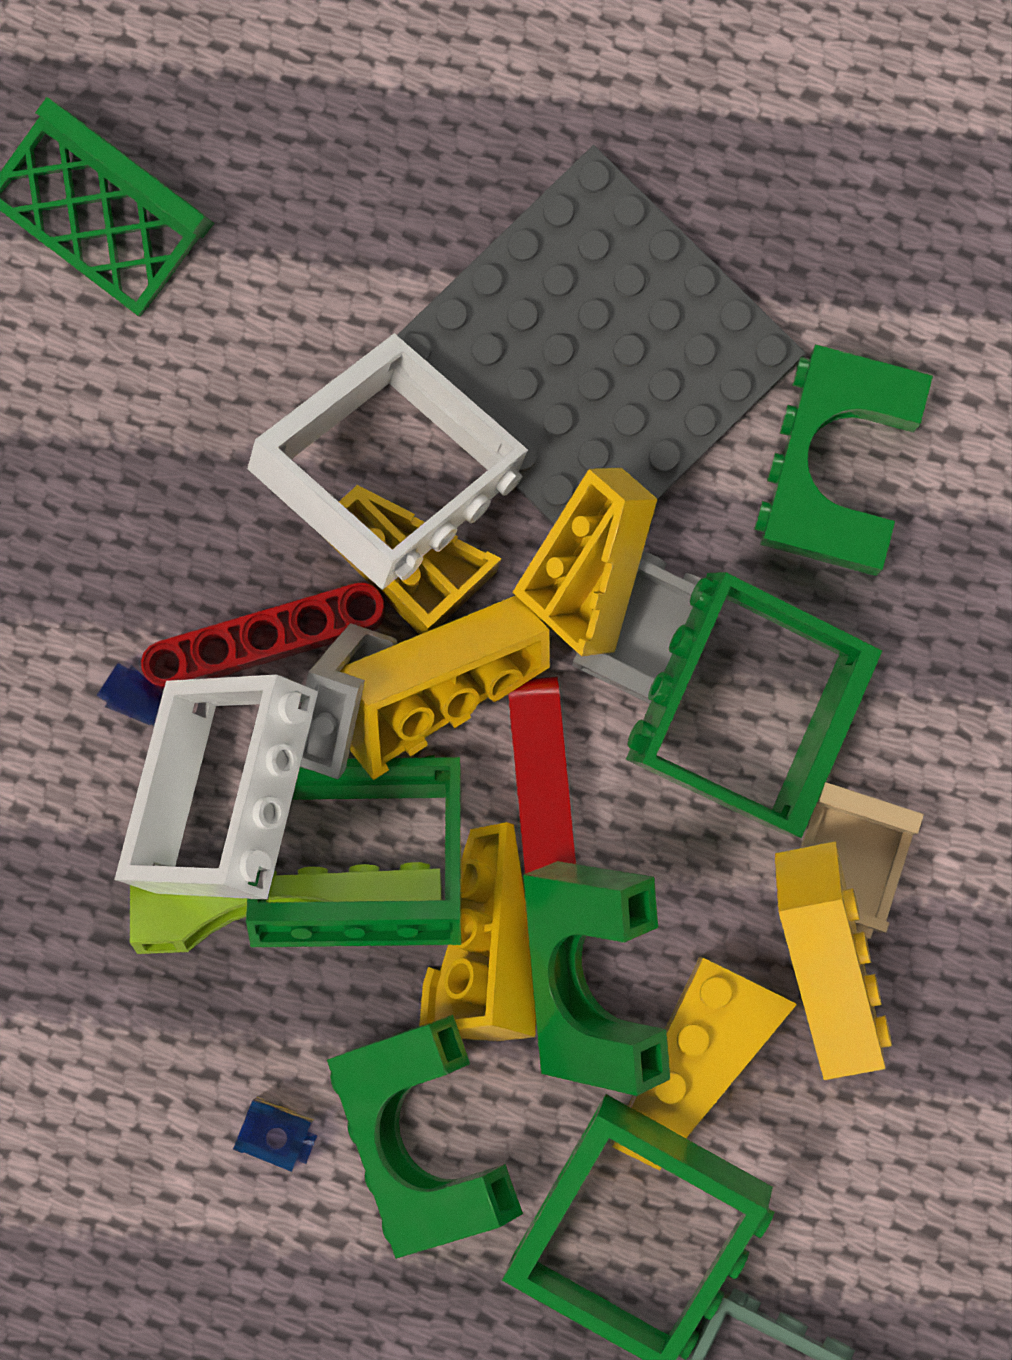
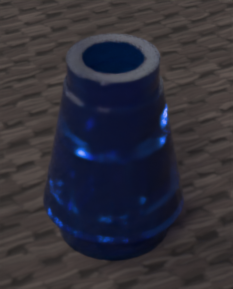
M118 662L96 696L106 702L105 708L147 725L155 726L163 693L133 665L127 668Z

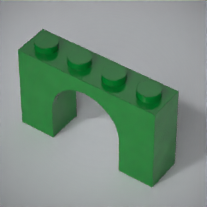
M816 344L810 353L809 359L800 357L792 386L801 388L796 406L787 404L779 433L788 436L784 454L774 453L767 477V482L776 484L771 503L761 501L754 530L763 532L760 545L877 576L884 567L895 521L845 508L827 499L818 490L810 475L808 467L809 446L813 436L821 428L829 423L845 418L864 419L914 433L922 421L933 375Z
M559 861L524 874L541 1074L638 1096L670 1080L667 1030L621 1020L608 1013L592 995L582 968V949L587 936L625 943L658 928L654 876Z
M453 1015L327 1059L331 1071L332 1087L340 1097L348 1120L349 1136L357 1146L365 1169L366 1185L374 1195L382 1218V1231L386 1240L391 1244L395 1259L500 1228L523 1214L506 1164L462 1178H439L419 1167L408 1154L402 1141L399 1124L400 1111L409 1091L415 1085L445 1076L470 1065Z

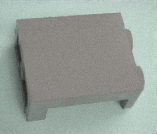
M643 551L615 652L583 657L577 653L572 666L650 704L651 701L648 699V693L651 684L656 676L666 669L672 655L669 652L671 639L675 631L681 625H685L693 607L690 605V597L694 587L701 578L689 573H685L683 578H680L664 570L667 563L662 559Z
M350 623L309 670L305 686L318 691L300 767L335 779H339L344 773L365 680L340 671L347 664L396 645L397 640L395 638Z

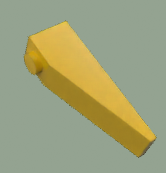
M505 822L470 829L461 858V945H448L440 970L431 967L427 968L422 987L419 1026L453 1015L461 1039L506 1041L532 1038L536 1035V1012L526 900L514 824Z

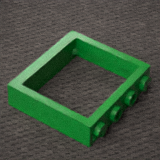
M727 572L707 573L706 578L700 579L692 591L690 605L693 607L685 625H681L671 639L669 652L672 655L665 671L660 672L651 684L648 693V699L651 703L644 719L639 720L630 732L627 742L630 751L626 760L775 831L802 838L882 650ZM725 599L839 655L772 810L657 755Z
M429 755L424 758L394 757L386 763L389 771L375 780L370 777L357 759L347 760L346 769L339 779L300 767L292 800L445 798V900L269 902V894L267 899L247 898L246 924L250 947L461 945L460 757L435 758V755ZM258 870L255 882H248L249 885L257 886L261 870Z
M605 1094L518 1244L502 1281L642 1360H676L678 1357L686 1360L694 1349L700 1332L695 1330L702 1317L711 1320L722 1302L725 1292L720 1290L727 1276L735 1280L742 1271L750 1251L745 1249L753 1235L760 1239L769 1227L775 1213L769 1209L773 1187ZM609 1138L742 1212L741 1217L669 1335L538 1262Z

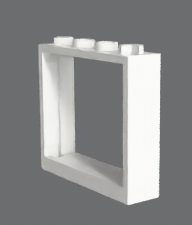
M394 333L256 438L247 469L383 590L397 577L403 581L409 578L422 563V556L432 548L436 552L442 550L455 536L458 530L457 527L465 520L470 524L478 520L489 507L490 499L500 492L505 496L510 493L523 477L519 470L528 449ZM388 384L394 387L488 470L394 549L387 546L291 460Z
M279 675L166 681L114 880L156 894L267 899L318 691ZM299 702H302L301 710L298 709ZM194 703H198L196 714L192 713ZM260 704L219 868L175 867L216 706ZM261 870L257 886L249 885L248 882H255L257 872Z

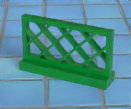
M46 97L35 112L40 117L0 171V195L12 180L29 177L32 204L12 207L0 198V211L121 304L141 317L200 237L203 239L215 223L62 106ZM48 134L59 143L61 164L36 168L34 149L43 136ZM69 151L82 161L70 162ZM26 162L27 169L20 170L23 164ZM92 168L98 172L100 194L75 197L72 170ZM63 172L66 199L41 203L38 176ZM108 181L120 190L109 192ZM131 197L137 202L140 223L114 227L110 200ZM102 202L105 229L80 233L76 205ZM68 207L71 234L51 237L44 231L42 211ZM147 210L160 220L148 222ZM34 212L35 224L21 213ZM170 227L183 237L170 255L153 257L149 230ZM141 231L144 259L119 262L115 235ZM107 236L110 264L89 266L83 261L81 240ZM73 242L74 253L60 243ZM164 263L157 274H155L154 265ZM146 266L148 286L138 300L135 301L122 291L120 270ZM111 271L113 283L102 276L100 272Z

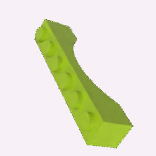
M422 862L405 863L400 865V870L379 871V867L376 865H355L349 867V872L328 873V869L323 867H304L297 871L298 875H277V871L274 870L269 890V902L442 900V879L440 868L430 869V864ZM130 885V944L137 954L189 952L208 935L233 921L246 917L247 898L156 894Z

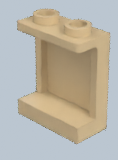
M825 782L806 827L800 848L836 841L847 889L854 888L858 903L860 920L855 921L857 933L864 931L866 938L871 939L873 930L887 933L889 926L887 917L912 837L918 834L924 814Z

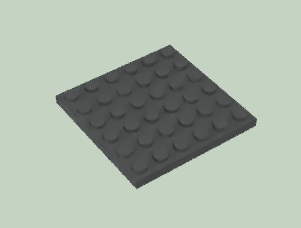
M592 145L397 334L400 339L528 449L519 470L523 477L515 488L553 526L588 469L623 468L658 500L806 353L595 145Z

